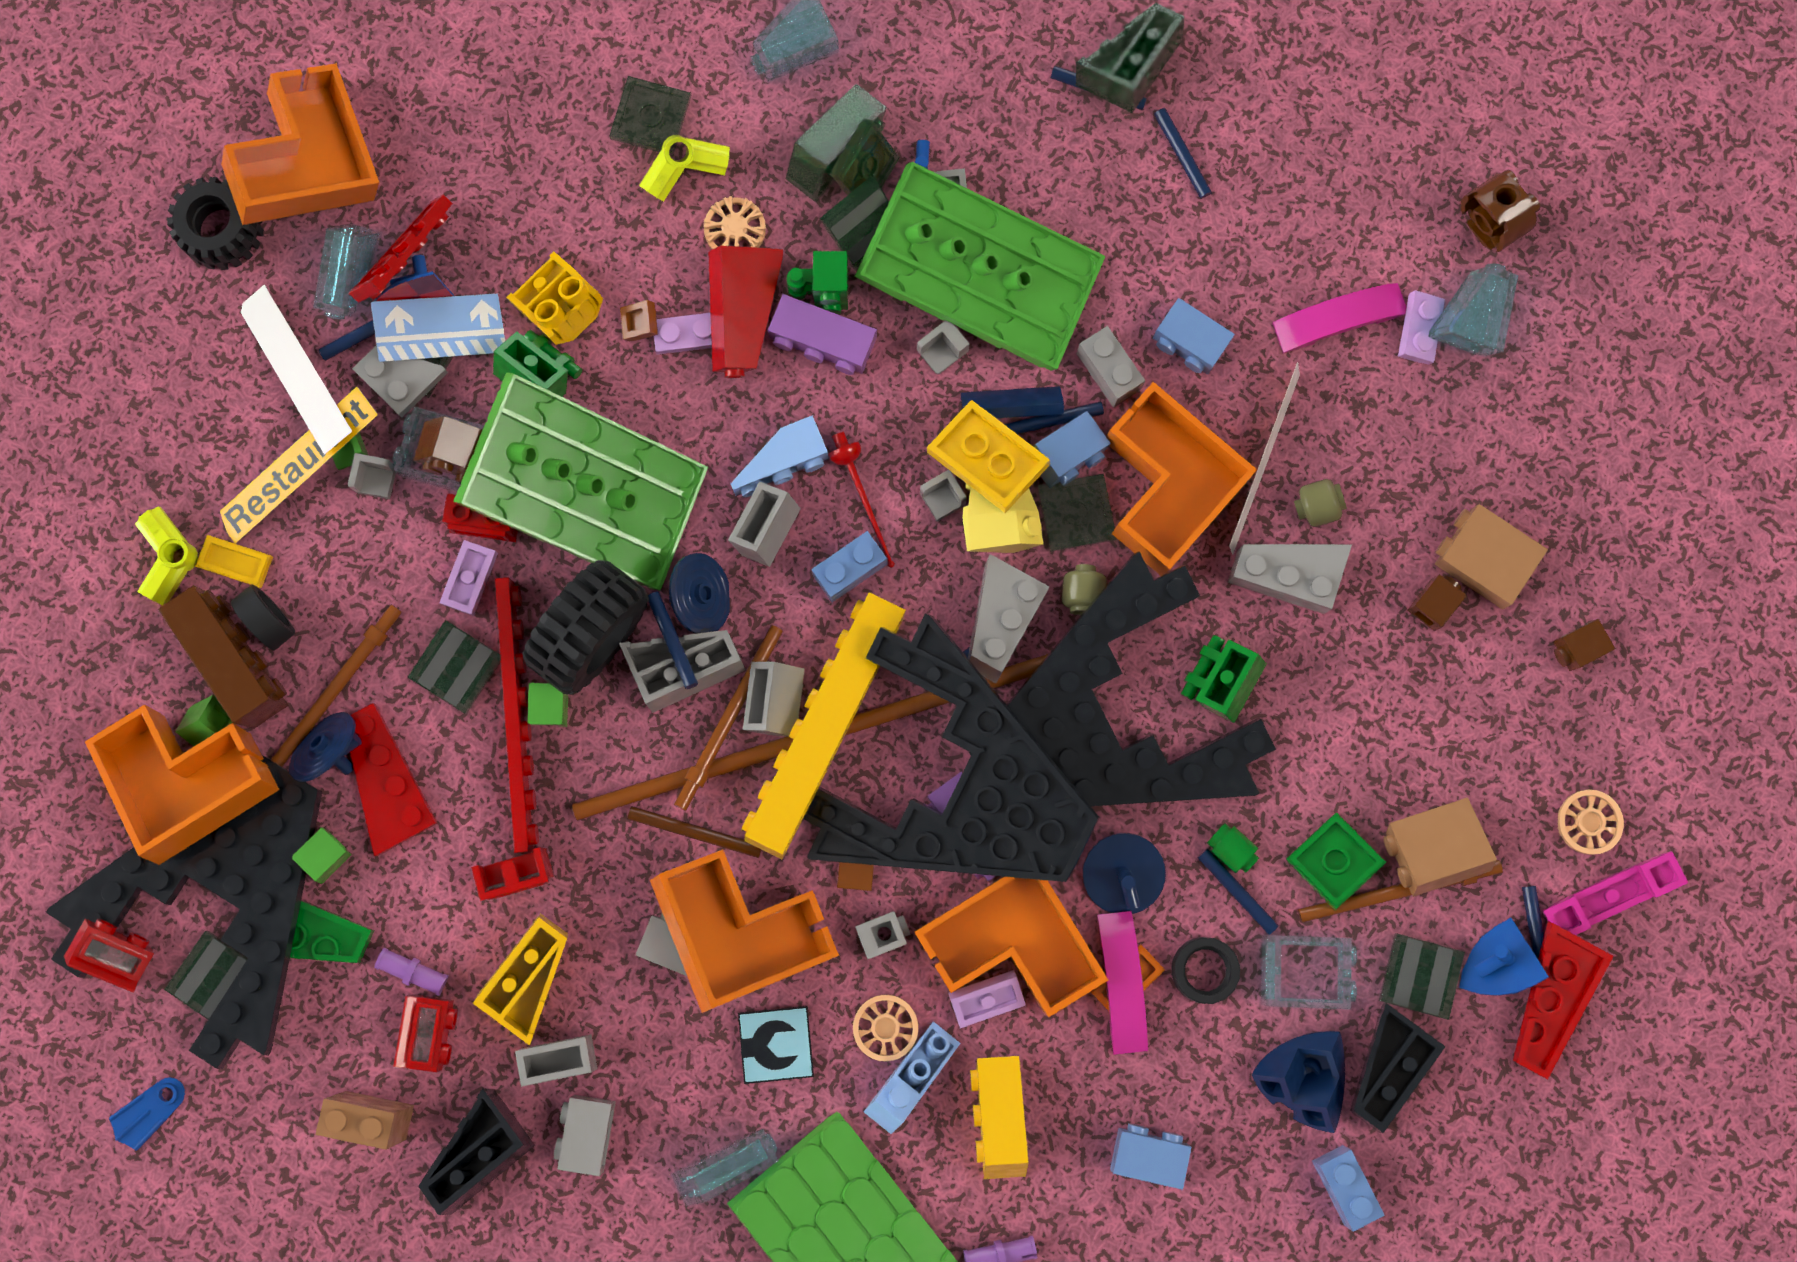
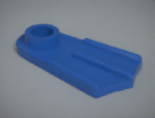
M164 1078L111 1115L109 1120L114 1130L115 1140L128 1145L135 1151L139 1150L181 1105L185 1097L183 1084L175 1078ZM166 1087L170 1088L173 1092V1097L170 1101L165 1100L162 1096V1092Z

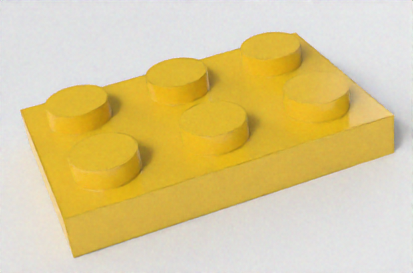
M973 400L927 446V453L1004 513L1016 503L1050 466L1049 458Z

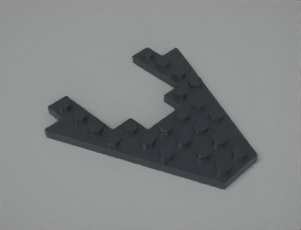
M1140 552L1134 553L1006 705L1091 807L1256 796L1260 793L1246 765L1276 750L1262 719L1259 717L1167 763L1152 733L1121 748L1092 690L1123 674L1108 645L1109 642L1200 597L1185 565H1181L1153 580Z
M925 613L912 641L885 627H880L866 659L955 704L956 708L942 738L971 752L972 755L943 813L913 798L910 800L897 828L819 786L803 818L820 828L807 858L821 861L1067 882L1100 817L932 615Z
M263 756L264 759L261 761L267 764L279 788L277 792L160 865L139 857L133 847L46 911L47 914L71 929L51 960L75 976L85 978L86 973L67 966L64 955L83 921L87 919L95 923L97 919H102L118 928L142 890L162 903L172 905L190 877L240 909L221 938V941L248 957V959L189 1049L190 1052L216 1069L224 1068L240 1041L262 1055L269 1056L272 1051L307 874L292 859V856L314 835L322 797L321 790L308 782L296 781L291 777L289 770ZM92 939L85 954L98 959L106 944Z

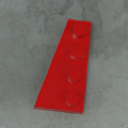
M444 194L432 200L348 294L358 303L369 297L372 300L376 299L385 290L392 277L396 276L407 265L408 262L406 260L410 255L419 251L426 244L428 233L432 229L437 230L448 219L449 216L446 212L453 203Z
M372 703L351 714L356 724L355 733L360 737L362 744L352 750L350 755L374 857H377L438 823L376 704Z
M1550 921L1547 922L1538 960L1549 978L1530 989L1513 1061L1548 1080L1613 959V955Z

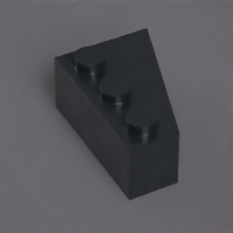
M1382 1004L1350 1111L1377 1132L1384 1133L1446 1046L1389 1004Z
M482 1088L476 1097L477 1101L467 1116L463 1117L457 1126L458 1130L448 1145L443 1147L418 1186L438 1215H452L535 1146L494 1089Z

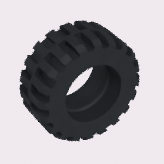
M597 560L595 563L589 564L585 570H581L564 587V590L553 600L551 606L539 619L540 621L537 626L534 627L523 651L526 665L561 693L574 695L580 692L583 687L588 686L602 672L603 668L612 661L615 654L621 649L619 643L625 642L635 630V626L641 620L649 601L645 588L609 561Z

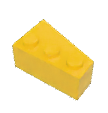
M540 913L473 1002L475 1006L529 1046L565 947L568 933Z
M1019 1056L977 1058V1070H970L971 1091H978L979 1105H973L974 1127H980L981 1140L975 1141L977 1163L983 1162L984 1179L1026 1177L1028 1151Z

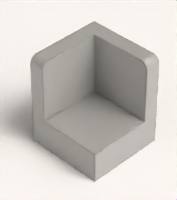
M944 321L917 342V351L936 374H940L969 352V342L954 324Z
M355 453L348 487L359 494L390 499L397 466L388 459Z
M949 469L920 486V495L937 522L966 505L967 497Z

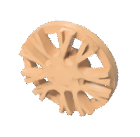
M729 196V198L725 197L722 201L716 202L715 205L710 207L711 209L704 219V234L712 250L718 247L713 241L721 236L726 238L722 246H729L730 241L735 242L734 246H739V241L742 239L747 240L751 247L759 248L765 238L766 224L762 212L752 201H749L747 198H732V196ZM733 204L743 205L741 211L735 213L733 211ZM727 206L730 214L725 216L721 209L722 207ZM751 209L752 212L744 218L743 215ZM715 213L723 218L721 222L711 221ZM758 218L760 221V227L748 225L751 220ZM721 228L722 231L709 232V229ZM748 231L759 235L758 239L747 235Z
M1597 790L1576 792L1569 796L1559 809V833L1565 843L1577 852L1588 855L1607 852L1618 843L1622 836L1624 819L1621 809L1609 795ZM1582 796L1588 797L1589 805L1586 809L1580 806L1578 798ZM1596 797L1601 799L1597 809L1593 808ZM1571 804L1580 811L1577 815L1569 809ZM1607 804L1614 812L1609 817H1605L1601 812ZM1565 815L1574 818L1575 823L1572 826H1565ZM1606 821H1615L1616 828L1605 827ZM1577 828L1579 833L1570 837L1568 832ZM1604 830L1614 835L1607 844L1601 838V833ZM1582 835L1587 838L1586 848L1576 843ZM1591 836H1596L1599 848L1594 849Z
M878 995L867 1000L857 1011L853 1022V1034L858 1047L867 1056L878 1061H893L906 1055L914 1046L918 1035V1020L912 1007L903 999L893 995ZM887 1000L888 1010L886 1013L882 1014L878 1011L876 1002ZM894 1002L900 1004L895 1016L889 1014ZM867 1007H870L878 1015L874 1020L865 1012ZM907 1010L912 1021L905 1024L899 1023L898 1016ZM860 1018L869 1020L872 1023V1027L869 1030H859ZM900 1027L913 1028L912 1035L899 1033ZM872 1032L874 1038L863 1043L860 1037ZM896 1037H903L909 1042L901 1051L895 1045ZM876 1040L882 1043L880 1055L869 1050L872 1043ZM891 1041L893 1055H887L885 1042Z

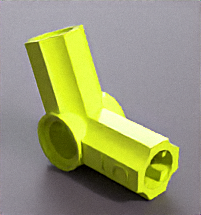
M672 135L664 141L661 151L639 186L664 202L685 168L725 176L730 147L685 138L680 135ZM676 142H682L686 146V155L681 160H673L669 155L670 147Z
M158 506L147 510L139 516L138 521L135 523L158 556L137 592L163 606L172 599L187 572L195 567L198 560V552L195 547L188 543L165 511ZM183 548V558L179 562L174 563V553L178 549Z

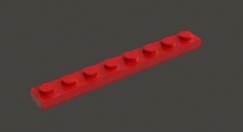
M509 577L495 578L514 853L533 852L532 849H534L533 845L539 843V831L537 824H532L531 810H536V794L534 789L529 790L528 776L534 775V762L532 755H527L526 742L531 741L532 734L531 725L528 721H524V708L528 707L527 687H522L521 674L527 671L523 653H519V640L524 639V626L522 619L517 620L516 606L522 605L520 586H515L514 581Z

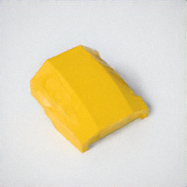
M553 251L549 255L550 259L513 294L510 293L506 298L555 345L574 341L597 318L603 297L571 265Z

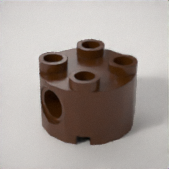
M1510 170L1494 175L1461 199L1462 215L1468 211L1471 218L1466 221V224L1485 248L1492 250L1496 247V252H1501L1533 230L1537 221L1536 212L1540 210L1538 199L1533 194H1527L1524 191L1516 175Z

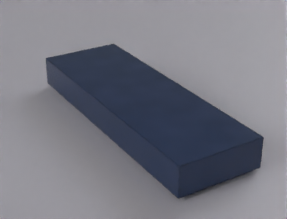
M1060 386L960 393L962 409L973 400L996 419L1064 414V401Z

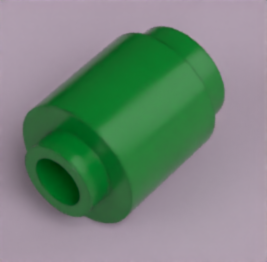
M1226 823L1207 842L1213 848L1211 852L1234 873H1237L1240 869L1246 873L1259 859L1255 854L1259 848L1235 826L1231 828Z

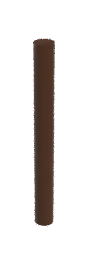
M631 806L628 813V820L760 858L762 850L745 842L744 839Z

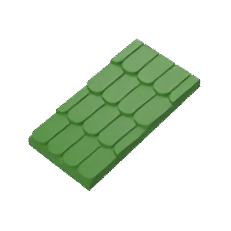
M914 162L906 164L901 178L878 224L875 235H873L862 263L854 277L900 301L904 300L940 320L948 321L998 348H1004L1038 367H1044L1053 371L1059 367L1105 256Z
M506 373L500 386L501 389L498 391L488 415V421L485 423L475 447L474 455L472 454L461 481V487H459L453 502L542 542L549 543L590 563H595L597 560L609 561L638 584L661 591L708 466L518 375Z
M838 1112L825 1119L727 1203L772 1262H958L921 1214L916 1211L880 1162L875 1159L852 1127Z

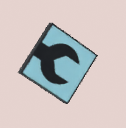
M808 1006L738 1013L744 1084L814 1077Z

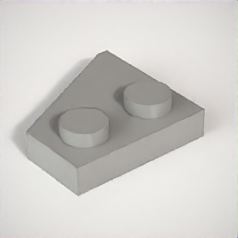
M377 345L352 368L401 417L409 412L448 374L443 366L422 359L380 362Z

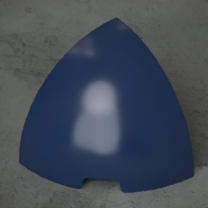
M1325 1031L1302 1035L1279 1045L1269 1052L1252 1073V1077L1262 1094L1273 1105L1281 1102L1293 1110V1119L1299 1123L1317 1130L1335 1133L1342 1110L1345 1088V1056L1340 1032Z

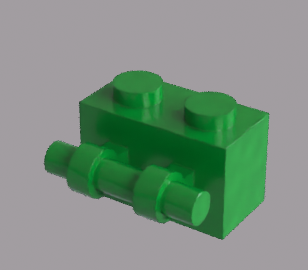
M813 251V269L792 268L788 272L786 280L789 295L795 299L802 300L807 294H813L815 306L835 314H840L841 310H848L849 271L847 251Z
M529 330L524 336L516 331L494 350L493 375L503 381L506 373H513L561 397L566 394L568 375L573 379H577L583 369L574 363L575 359L568 353H561L553 347L550 339L544 335L539 336L532 330Z
M1213 635L1208 645H1203L1199 652L1201 657L1193 672H1188L1184 681L1186 684L1180 694L1189 700H1193L1199 689L1200 692L1195 699L1205 709L1235 723L1267 663L1258 653L1229 639L1222 652H1219L1225 640ZM1215 663L1207 679H1204L1212 664Z

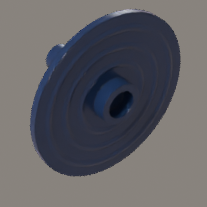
M702 553L689 554L680 559L671 573L669 582V602L677 619L687 630L695 634L718 631L724 625L730 613L728 578L716 560Z
M339 712L321 720L294 750L289 763L291 777L299 782L310 781L325 773L333 765L344 775L350 774L354 770L353 763L345 755L362 744L360 737L355 733L356 724L354 718L346 712Z
M1117 833L1100 840L1089 851L1083 866V882L1089 897L1097 906L1110 913L1132 911V914L1145 910L1157 900L1165 883L1166 870L1160 852L1150 841L1132 833Z

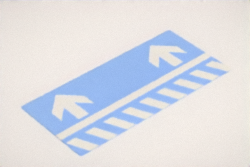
M498 294L371 302L378 359L380 362L492 354L496 348L505 342Z

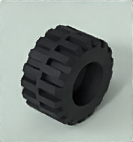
M210 177L209 182H206L204 178L196 179V185L194 186L190 183L183 186L186 191L182 195L177 192L173 197L177 202L175 205L170 204L168 212L173 217L167 218V225L172 229L169 233L172 239L177 242V245L199 265L203 264L208 269L214 270L216 265L221 270H229L228 263L238 267L242 265L239 259L243 256L249 260L253 256L249 251L251 247L258 250L261 244L256 239V236L263 237L264 229L259 225L263 221L242 225L227 180L224 179L221 182L218 177ZM219 210L230 211L229 223L221 233L212 237L201 236V227L207 216Z

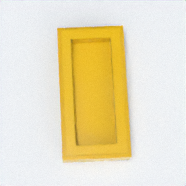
M207 535L195 567L262 588L273 556Z

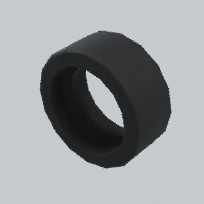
M251 584L231 601V606L240 620L269 649L275 651L295 635V629L287 617L257 586Z
M1198 937L1185 942L1177 950L1172 960L1171 975L1176 988L1184 997L1201 1004H1215L1225 1000L1235 991L1240 980V964L1235 952L1226 943L1216 938ZM1202 949L1217 953L1223 959L1226 967V976L1222 984L1211 991H1200L1194 988L1188 982L1185 974V965L1188 958L1194 952Z

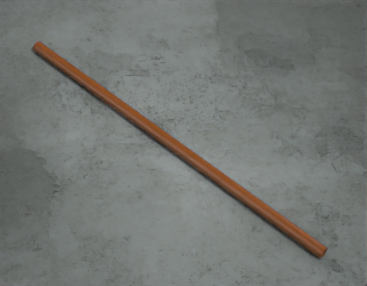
M1048 654L1005 667L997 683L987 678L985 679L994 689L1029 678ZM925 692L855 715L845 736L950 702L931 692ZM786 736L714 759L706 773L709 775L708 779L777 758L782 749L789 750L794 739ZM690 767L572 804L575 818L578 821L682 788L686 783L684 778Z

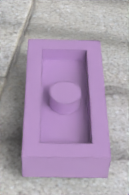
M1417 290L1409 293L1398 357L1418 363H1434L1445 299Z
M711 313L657 319L658 335L654 336L657 355L712 348Z
M464 540L439 603L474 616L498 553L495 550Z
M1014 970L948 993L960 1028L1026 1006Z

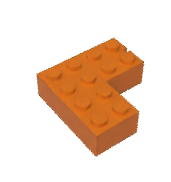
M337 63L307 68L303 84L304 91H299L302 80L301 69L270 73L267 95L281 136L224 145L221 165L242 225L374 201L380 182Z
M1152 382L1134 402L1131 409H1128L1109 430L1106 436L1111 443L1109 446L1153 483L1149 490L1118 523L1112 535L1133 553L1140 552L1144 562L1162 576L1170 571L1257 469L1156 383Z
M144 704L85 741L138 856L158 865L279 790L267 764L261 761L264 758L251 733L234 723L229 724L183 753L166 717Z
M723 849L660 873L650 880L702 1013L839 956L827 926L813 933L810 931V926L825 920L813 890L749 915Z
M1002 877L914 931L929 958L933 959L937 956L939 962L935 963L934 966L950 993L1010 957L1044 1014L1049 1018L1108 981V978L1048 880Z

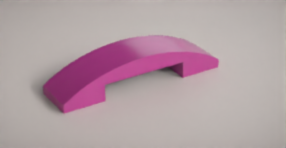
M1392 283L1356 291L1321 302L1272 322L1284 354L1315 344L1316 341L1375 322L1379 324L1404 316L1407 307L1398 283Z
M1669 851L1617 872L1554 903L1542 911L1547 921L1577 935L1592 928V925L1652 897L1657 898L1687 884L1688 881L1673 852Z
M1132 911L1097 914L1100 949L1103 954L1105 975L1108 978L1106 988L1113 1055L1148 1051L1144 991Z

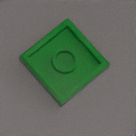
M1337 812L1286 858V861L1335 911L1386 864V861Z

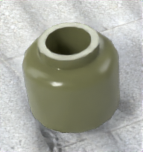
M1323 479L1302 486L1299 490L1300 499L1294 501L1299 519L1306 518L1312 527H1319L1340 520L1343 514L1342 510L1347 509L1340 484L1334 485L1330 479Z
M1076 565L1074 571L1064 575L1062 604L1070 609L1071 614L1081 616L1107 586L1106 576L1096 572V566Z

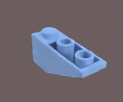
M813 415L779 429L732 481L731 486L735 496L742 494L743 497L752 496L759 481L765 484L773 481L775 485H779L793 478L792 473L802 469H805L806 472H812L825 465L823 461L829 459L828 452Z
M933 1021L864 1110V1113L892 1134L905 1121L961 1043Z

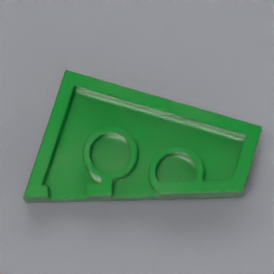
M301 900L290 958L360 963L375 930Z

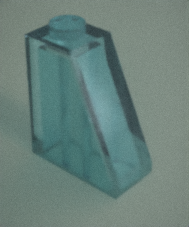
M791 0L753 41L754 55L750 56L757 75L763 73L769 83L838 53V38L820 0Z
M353 223L326 229L313 308L325 311L324 315L333 319H345V316L357 312L359 303L348 293L371 269L383 233L382 231Z
M1487 264L1481 269L1470 272L1430 329L1428 337L1484 357L1504 352L1519 275L1506 271V267L1500 264Z
M760 1129L671 1173V1177L685 1206L704 1203L779 1161L775 1154L777 1153V1147L773 1138L768 1133L766 1134L764 1129Z

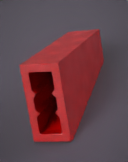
M721 245L708 252L713 372H724L725 378L745 377V372L757 369L783 260V249Z

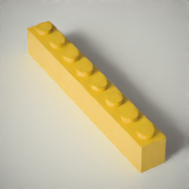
M870 592L865 601H857L850 618L854 619L850 630L843 629L836 642L835 647L840 650L835 660L833 661L828 658L820 674L824 681L819 691L814 688L812 689L804 706L809 709L804 720L797 719L790 732L789 737L794 740L789 750L782 749L773 766V768L778 770L773 781H765L758 795V799L762 800L757 812L750 811L742 826V830L746 831L744 836L745 842L783 860L880 667L866 659L880 627H885L897 633L904 619L905 609Z

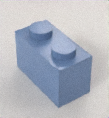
M1178 298L1157 328L1153 339L1157 341V347L1168 355L1176 353L1185 359L1184 364L1190 370L1196 373L1203 371L1209 374L1235 334Z
M1086 411L1033 446L1050 459V466L1040 476L1049 488L1059 482L1065 486L1079 475L1078 470L1085 465L1091 469L1105 458L1103 452L1111 443L1088 411Z
M866 531L811 569L815 580L833 603L887 565V557L870 533Z
M1128 1123L1127 1129L1118 1128L1110 1166L1113 1174L1183 1190L1192 1148L1187 1143H1183L1184 1136L1163 1131L1162 1137L1148 1134L1149 1128Z
M1342 1145L1312 1160L1344 1226L1354 1232L1385 1216L1351 1149Z

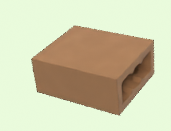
M1480 504L1470 511L1464 509L1453 524L1458 528L1453 537L1449 538L1446 536L1435 551L1439 555L1435 565L1503 610L1514 603L1548 549Z
M1468 797L1391 822L1386 831V836L1383 838L1388 854L1391 857L1395 856L1399 868H1397L1401 884L1404 888L1409 887L1413 897L1490 872L1497 861Z
M344 1091L324 1098L315 1135L387 1150L407 1139L414 1105Z

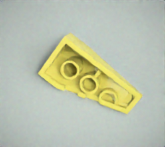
M966 483V489L970 490L969 504L963 508L962 518L967 551L1015 553L1043 545L1039 511L1029 488L1004 513Z

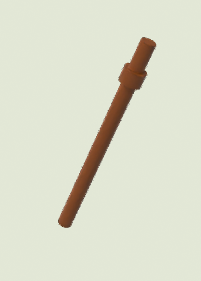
M391 604L375 625L371 624L363 634L365 639L271 758L273 762L282 767L284 766L296 747L312 730L376 646L380 647L388 637L386 633L402 613L399 609Z
M771 625L752 662L768 661L783 633L780 628ZM751 663L696 765L689 768L684 778L686 783L674 803L676 807L684 811L689 807L698 788H703L709 775L706 773L747 699Z
M1497 860L1490 872L1448 886L1456 884L1466 886L1477 883V879L1503 873L1500 860ZM1397 884L1353 895L1336 911L1325 902L1298 909L1300 921L1303 923L1411 896L1412 894L1409 887L1404 888L1402 884Z

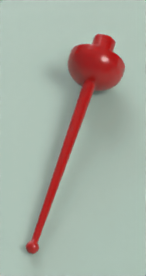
M844 432L832 436L836 450L830 452L828 456L837 465H847L884 554L887 557L888 567L892 568L895 563L890 558L853 463L860 456L861 445L859 442L849 444Z

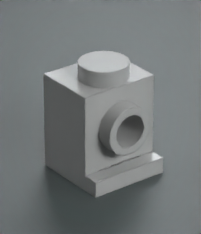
M894 911L855 926L867 959L906 945L905 937L911 935L904 916L896 917ZM881 927H888L891 930V937L888 940H881L878 937V930Z

